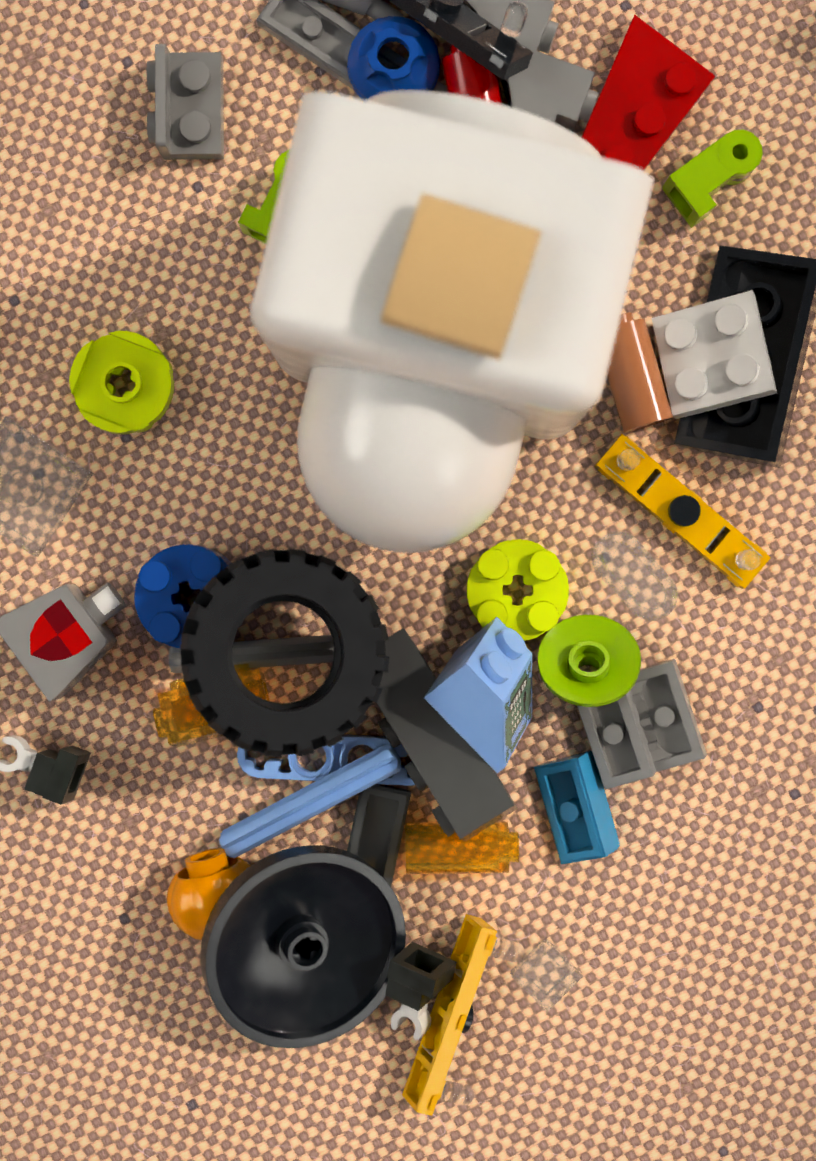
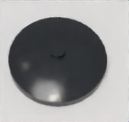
M323 845L299 846L276 852L257 861L236 877L213 907L204 929L201 944V969L205 986L222 1017L232 1028L250 1040L278 1048H303L328 1042L349 1032L362 1023L386 997L390 960L400 953L406 944V929L402 908L394 891L379 872L368 862L353 853Z

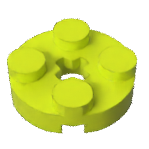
M130 331L110 332V335L101 336L96 341H90L76 355L69 376L71 393L74 395L75 403L83 417L92 425L113 434L141 433L152 428L153 424L166 413L173 398V368L169 360L151 340ZM124 369L132 371L130 379L135 383L133 391H125L122 397L114 396L116 387L109 383L111 376H121Z
M521 539L507 540L482 553L470 570L466 587L467 601L470 610L482 627H485L494 618L498 617L508 628H512L519 633L524 641L531 640L554 628L565 611L569 596L568 578L557 556L540 544ZM514 575L523 576V583L532 587L531 596H524L522 605H512V597L503 595V586L512 584Z

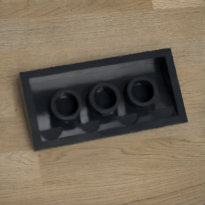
M720 245L707 302L753 290L756 296L777 393L680 418L674 444L713 455L780 468L816 315V259Z

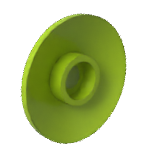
M577 615L562 620L546 633L538 650V669L544 684L558 698L577 706L598 707L619 700L632 689L640 673L641 654L632 634L618 622L599 615ZM584 665H592L596 667L597 671L585 672L580 670V668Z

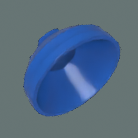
M387 16L368 23L358 32L348 54L347 71L354 92L361 100L365 101L377 94L391 91L415 90L433 92L440 76V57L432 36L423 26L405 17ZM398 42L404 45L409 52L406 64L399 69L384 67L377 58L378 52L384 44Z

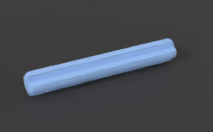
M385 744L224 829L220 834L219 843L222 849H225L228 857L236 858L400 772L401 759L392 745Z

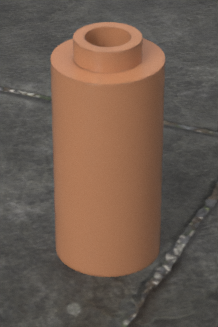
M632 312L621 314L607 377L623 432L627 433L672 419L673 416L645 319L634 320Z

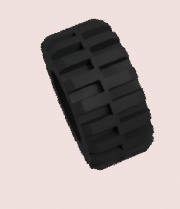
M271 549L257 552L254 555L243 559L240 558L231 563L203 587L191 606L182 632L180 646L181 670L183 680L195 708L208 722V725L220 736L223 735L232 741L235 746L249 752L253 750L264 753L265 756L282 758V755L296 754L300 757L314 754L315 749L326 745L331 747L342 741V736L353 727L357 729L367 718L365 715L372 702L377 703L383 690L380 687L383 673L388 672L389 656L385 654V641L389 639L386 624L381 623L377 610L380 608L374 597L365 592L360 585L361 581L351 571L346 572L336 565V561L323 555L316 556L306 553V550L288 549L273 551ZM278 601L298 603L314 611L328 627L334 645L332 668L324 683L310 696L290 703L270 702L250 692L239 679L233 663L232 650L234 638L242 622L259 607Z

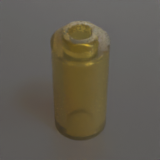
M497 821L465 842L460 840L457 833L448 837L438 822L405 823L406 875L509 873V864L519 862L518 831H509L508 821Z

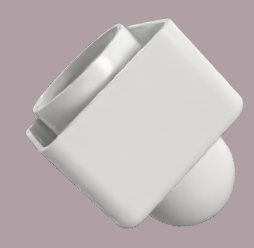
M415 90L385 92L372 96L367 101L321 91L306 92L302 95L250 307V317L253 326L280 367L291 377L308 383L298 424V459L306 487L322 513L335 526L359 542L391 552H426L453 544L478 529L502 502L511 485L524 436L544 440L562 437L570 432L596 405L602 395L654 183L652 176L631 165L601 158L597 150L587 141L553 122L486 100L449 93ZM422 193L542 231L500 360L381 322L393 278Z

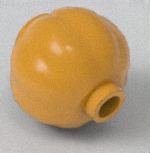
M222 848L204 850L185 859L186 867L174 875L168 888L167 905L171 918L180 930L193 939L202 940L207 920L217 900L233 880L251 866L240 857L230 858L226 856L225 849Z

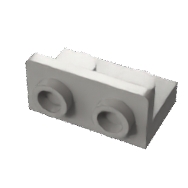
M155 44V60L147 61L146 68L148 90L150 93H155V112L147 113L149 143H156V148L164 160L224 159V75L221 52L170 53L166 44Z

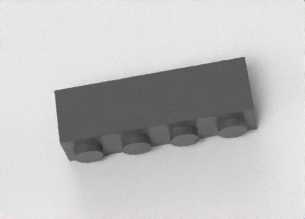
M402 628L388 637L389 640L385 641V654L389 656L388 672L383 673L380 687L383 690L377 701V705L385 718L378 721V724L393 748L402 744L412 761L406 764L405 768L419 791L423 792L429 788L438 802L439 806L434 808L432 812L445 834L450 837L457 833L460 840L466 842L518 809L496 772L424 699L437 678L410 635Z

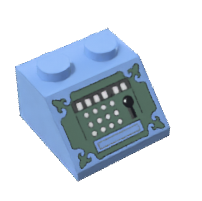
M498 617L494 618L454 652L424 697L496 773L505 768L533 717L532 652L526 647L519 633L512 628H508Z

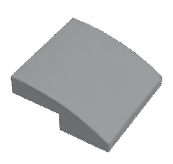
M675 658L640 669L638 679L632 689L613 703L598 707L577 706L605 790L653 777L658 771L705 759L707 756Z

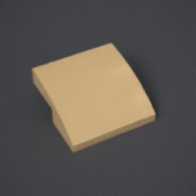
M422 193L393 278L381 322L500 360L542 231Z

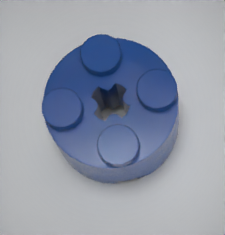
M190 544L172 546L154 555L141 567L135 586V608L142 625L156 641L171 647L180 648L185 621L191 609V606L187 603H182L180 594L187 591L186 584L189 583L191 589H200L202 591L203 587L214 576L232 562L211 548Z

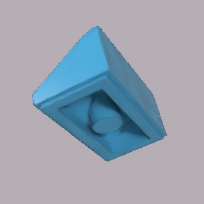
M592 751L578 753L534 767L561 864L607 857L619 848L618 835Z

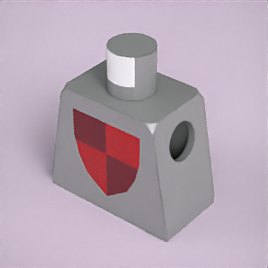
M108 582L87 598L76 584H65L1 616L0 636L48 701L51 702L61 699L68 694L117 642L116 637L105 622L124 609L126 604L117 590Z

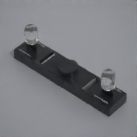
M389 0L502 80L528 68L533 52L513 38L521 35L528 15L527 6L521 1H513L508 5L502 25L498 29L463 5V0Z

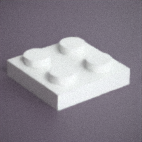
M753 290L651 318L671 412L675 419L777 393L756 296Z

